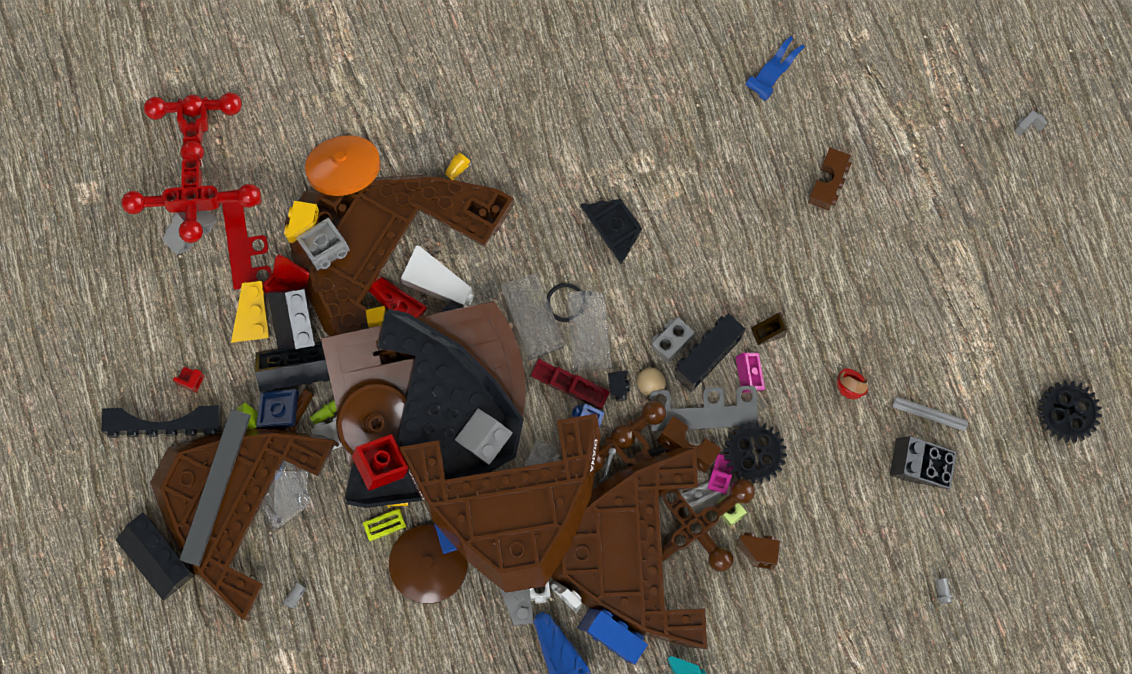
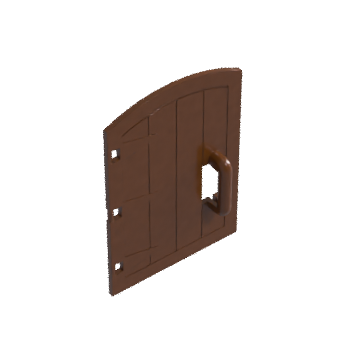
M494 301L416 317L418 320L460 344L499 383L523 417L526 396L523 362L512 329ZM381 325L321 338L337 413L344 399L352 391L368 384L390 386L406 398L414 358L381 365L380 356L396 353V351L377 348L376 341L379 338ZM346 451L349 467H351V463L355 464L352 455Z

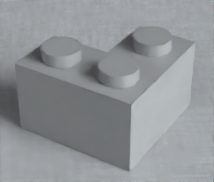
M197 211V221L203 228L202 236L210 233L217 222V219L209 211ZM177 212L173 216L174 220L166 228V233L162 238L176 255L189 251L193 243L184 242L178 233L180 224L185 221V212Z

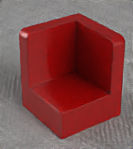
M183 367L179 377H174L173 381L176 385L197 393L205 375L197 369L193 371Z

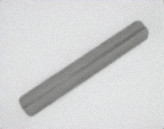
M899 397L894 399V408L962 431L967 429L968 421Z

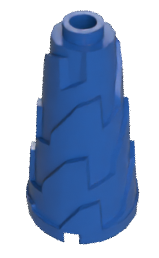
M545 612L537 614L534 617L533 623L549 674H591L585 661L580 657L575 647L566 638L551 615Z

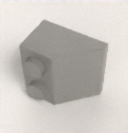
M477 409L457 435L455 441L484 463L490 464L512 435V432L491 416Z

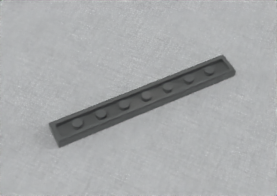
M233 409L230 410L180 557L181 561L200 566L251 417L250 414Z

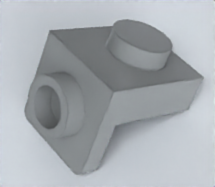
M1033 110L1027 117L1022 116L1016 123L1018 127L1015 133L1021 136L1032 124L1041 131L1047 124V121H1045V118L1040 113H1036Z

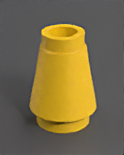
M459 152L453 156L444 174L449 179L454 180L469 167L468 164L471 161Z

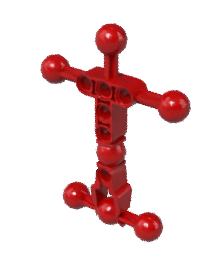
M225 93L220 99L208 100L207 97L202 99L198 95L191 94L183 100L179 98L177 102H165L162 98L155 96L145 101L144 113L150 119L159 120L166 113L177 112L179 129L184 136L183 145L180 149V155L183 159L181 187L167 188L159 196H143L139 191H128L121 199V206L124 211L135 215L142 212L145 207L165 206V209L171 213L185 212V221L180 224L178 229L179 237L186 243H195L201 239L203 234V228L197 221V211L215 210L220 206V203L239 202L242 206L251 208L260 202L261 192L254 184H245L238 191L218 192L214 186H202L201 160L204 156V148L201 144L203 132L208 130V111L221 110L225 115H236L242 108V100L236 93ZM185 115L191 118H196L201 115L200 118L196 119V123H187V121L185 120Z

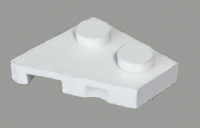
M555 580L549 585L575 613L581 609L582 598L574 590L570 592Z

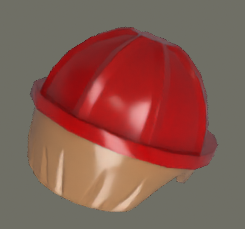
M843 369L838 375L837 387L841 395L846 399L856 400L867 394L868 380L855 370Z

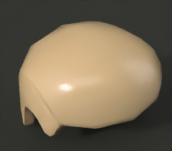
M646 368L637 375L636 386L643 395L650 396L652 391L665 389L666 378L660 370Z

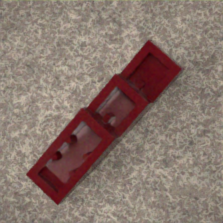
M541 359L536 360L529 377L599 409H603L610 391L577 374L573 375Z

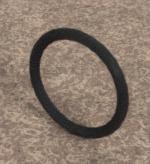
M559 284L553 287L547 295V311L558 321H574L585 310V295L582 290L573 284ZM569 287L580 294L582 307L577 315L571 318H561L553 313L550 307V298L559 288Z

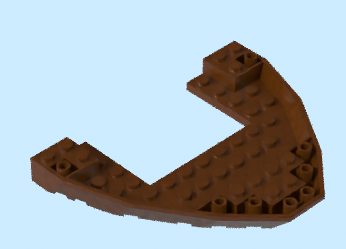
M424 174L376 177L364 189L343 196L326 195L311 189L304 191L298 201L317 204L319 213L316 225L329 217L346 241L350 251L347 252L344 258H337L332 261L328 268L317 271L297 240L290 243L294 263L309 272L306 288L307 295L325 333L328 336L365 329L369 328L366 316L368 308L361 305V302L419 211L485 247L491 236L496 235L513 208L514 198L496 188ZM289 217L285 220V226L286 224L289 225ZM396 352L380 356V361L382 365L414 358L415 356Z

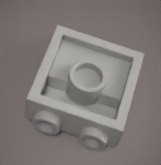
M329 217L296 237L317 271L328 268L332 261L337 258H344L347 252L350 251L346 241Z

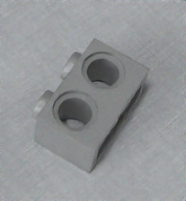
M679 317L674 321L671 319L664 327L666 330L662 334H656L651 340L653 342L651 349L667 364L689 343L695 334ZM680 329L682 330L683 334L681 336L674 335L673 330ZM666 342L670 345V348L664 350L660 347V344Z

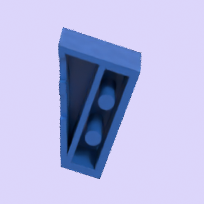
M589 608L577 629L587 632L593 637L592 639L601 642L610 651L628 663L635 665L648 646L643 641L644 637L635 631L631 633L627 630L629 626L622 621L616 622L613 620V615L607 610L603 609L600 611Z

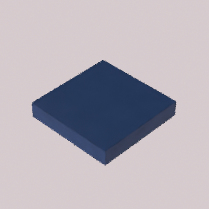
M297 389L260 392L257 429L295 427L299 391Z

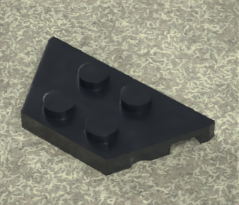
M621 199L611 200L610 202L598 201L594 204L582 203L580 208L619 264H623L642 232L641 226Z

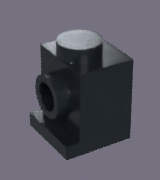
M628 371L608 373L611 400L616 399L617 402L627 400V392L630 391L629 381L625 379L628 377Z

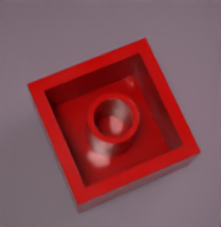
M392 434L357 446L352 455L368 491L403 479L408 470V466Z

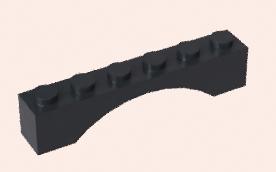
M219 405L199 406L181 418L165 422H151L139 419L122 408H102L101 432L109 438H118L119 435H127V437L134 438L138 437L139 434H146L147 437H157L158 434L172 437L177 436V433H185L186 436H196L197 433L213 435L216 432H222V409Z

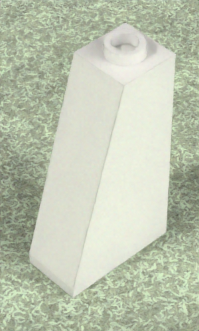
M416 245L401 277L402 284L447 303L452 301L459 308L470 305L474 297L472 288L424 249Z

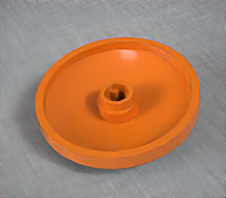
M352 135L338 136L322 142L311 151L305 163V172L310 185L315 190L326 195L343 196L358 192L371 184L379 173L381 161L377 148L369 140Z

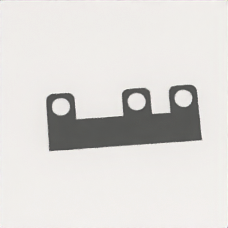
M740 386L736 391L737 406H724L723 389L719 387L706 388L703 392L704 407L671 409L669 391H652L650 401H654L657 394H663L667 399L664 405L666 417L662 423L651 425L652 431H663L673 416L689 426L688 429L740 427L741 424L747 426L748 422L755 426L758 421L757 390L754 386ZM748 389L753 393L751 401L744 402L741 399L740 395L743 390ZM711 391L719 393L720 399L717 403L713 404L708 401L707 396Z

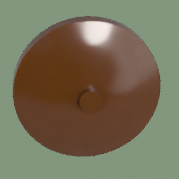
M368 384L352 391L340 405L336 418L337 435L344 449L350 455H353L357 446L391 434L396 442L406 398L396 389L382 384Z
M430 524L416 526L403 533L395 542L389 557V572L396 588L406 598L422 604L439 603L453 596L462 586L468 570V561L458 550L443 554L435 526Z

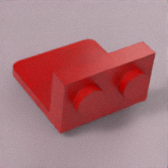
M278 254L275 257L272 275L263 283L264 293L267 294V292L302 286L307 288L309 272L305 268L293 263L289 258Z

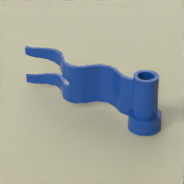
M791 36L781 45L776 55L765 64L756 78L751 76L745 84L759 94V97L764 101H767L773 93L774 89L771 87L780 75L790 67L796 56L805 48L804 45L799 46L780 63L793 39Z

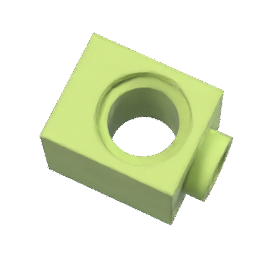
M724 495L723 497H721L717 501V504L721 502L723 499H725L727 496ZM739 503L734 506V513L729 514L726 512L721 516L729 527L747 513Z

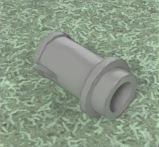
M948 579L935 580L939 596L937 601H940V604L951 603L953 596L950 595Z
M295 583L288 596L283 598V604L290 609L297 607V602L306 589L302 585Z

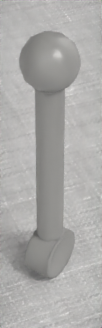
M613 447L609 449V458L599 484L607 480L606 477L613 455L616 454V449Z

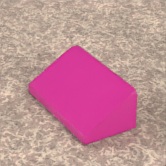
M742 353L736 356L740 386H754L757 391L765 390L759 353ZM748 389L742 391V393L751 392Z

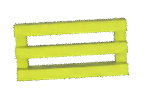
M400 509L363 522L370 542L406 528ZM398 515V518L385 522L370 529L368 527L369 525L390 518L392 516ZM398 522L401 523L400 525L394 526L377 534L371 535L372 532L383 529Z

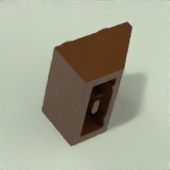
M754 533L740 535L737 540V546L753 567L771 570L776 567L780 541L776 540V537L764 536V538H759Z

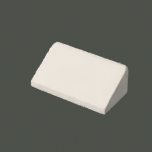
M709 481L700 485L699 488H694L681 494L696 514L709 506L716 505L717 501L722 497L721 493L707 489ZM683 508L684 511H685V513H686V515L688 516V515H689V510L686 509V508Z

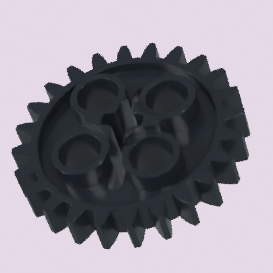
M1065 380L1062 386L1057 382L1055 388L1050 386L1048 388L1049 392L1045 391L1043 393L1045 398L1039 400L1043 405L1037 407L1042 412L1037 416L1044 419L1040 422V425H1047L1044 431H1052L1050 437L1056 434L1057 441L1063 437L1065 443H1068L1070 438L1073 443H1076L1077 437L1082 442L1085 440V436L1089 438L1091 432L1094 433L1097 430L1095 426L1100 425L1101 422L1096 419L1102 417V414L1097 413V411L1101 410L1102 407L1096 406V403L1100 400H1093L1092 397L1095 395V392L1089 394V387L1082 389V383L1075 386V381L1068 385ZM1060 396H1065L1068 403H1063L1060 400ZM1078 403L1084 404L1086 411L1080 410ZM1053 413H1058L1061 416V421L1056 420ZM1072 420L1078 422V429L1072 426Z
M757 421L755 427H752L751 422H748L747 428L741 424V431L736 428L734 429L735 436L729 434L728 438L731 441L725 442V445L729 448L723 450L724 453L728 454L724 457V460H730L726 467H733L731 474L737 472V480L744 477V480L750 479L753 485L756 480L762 485L764 478L767 482H770V475L776 478L777 474L775 471H782L779 465H785L786 463L781 458L787 457V454L782 452L787 447L780 445L784 439H777L779 432L772 433L774 427L767 430L766 423L759 427V422ZM750 437L754 438L755 451L759 452L757 456V461L760 470H757L756 468L755 455L751 454L753 451V445ZM760 438L766 439L767 442H768V445H767V446H761V445H759L758 439H760ZM739 442H746L749 448L746 450L741 449ZM769 457L772 464H763L762 458ZM749 460L752 462L753 467L747 469L743 466L742 462Z

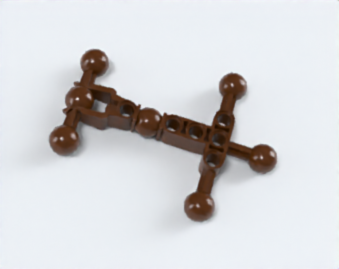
M658 401L646 403L642 408V415L634 422L628 420L627 425L615 427L611 438H606L607 443L598 450L595 473L604 467L605 458L609 456V449L612 447L616 449V453L627 466H634L652 459L649 454V444L639 431L648 424L658 425L662 423L666 417V409L662 403ZM637 438L644 448L642 452L636 453L634 458L629 459L621 449L631 447ZM744 479L734 482L730 489V495L716 506H709L699 514L695 513L678 490H659V497L663 499L665 505L682 525L672 535L671 541L662 547L663 562L676 551L685 550L698 540L708 552V562L714 571L725 572L729 570L733 564L731 551L724 547H718L707 532L720 522L721 516L737 503L747 504L752 501L755 495L753 484ZM675 493L677 499L674 502H668L666 500L668 494ZM680 509H688L689 515L686 518H681L678 515ZM708 512H715L717 518L714 521L707 520L706 515ZM693 524L701 525L702 529L699 533L691 532ZM678 536L686 538L684 545L679 546L675 543Z

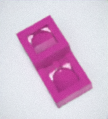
M718 454L707 489L726 495L733 467L727 468L726 466L730 460L725 461V456Z

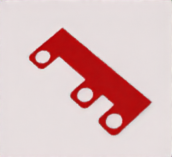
M239 202L222 203L233 288L237 290L241 289L242 283L259 281L256 275L260 270H266L269 277L272 275L270 266L252 268L250 258L253 255L267 253L268 243L264 235L247 237L244 206ZM257 239L264 242V248L260 251H256L252 247V243Z

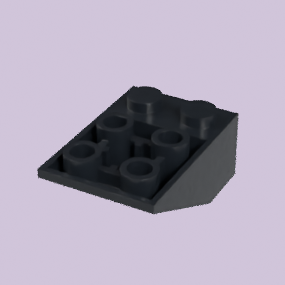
M911 436L896 438L890 476L904 481L950 490L956 452Z

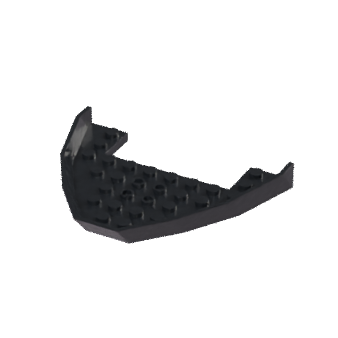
M385 309L377 348L415 356L396 440L398 448L439 440L446 480L489 473L516 458L524 418L499 383L457 342L408 313ZM477 409L491 416L512 432V435L490 464L484 463L455 441L457 435ZM351 463L343 501L345 504L371 508L423 501L408 471L403 479L368 491L356 464Z

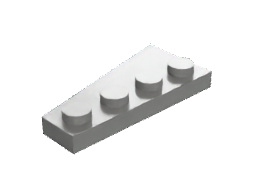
M500 589L513 625L534 624L530 589L508 593Z

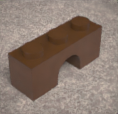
M829 148L821 170L829 173L832 181L823 183L816 180L808 203L828 211L831 205H836L839 195H836L837 189H842L845 179L842 176L844 172L848 173L852 162H849L851 155Z
M673 416L657 441L662 447L671 451L677 448L697 447V469L706 473L718 456L721 448L707 438L700 445H691L685 437L689 426Z

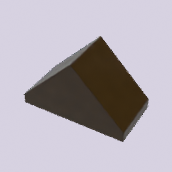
M781 312L751 328L757 345L783 338L788 331Z

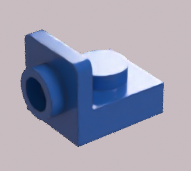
M579 404L573 409L571 416L573 418L597 414L600 427L605 412L587 404Z

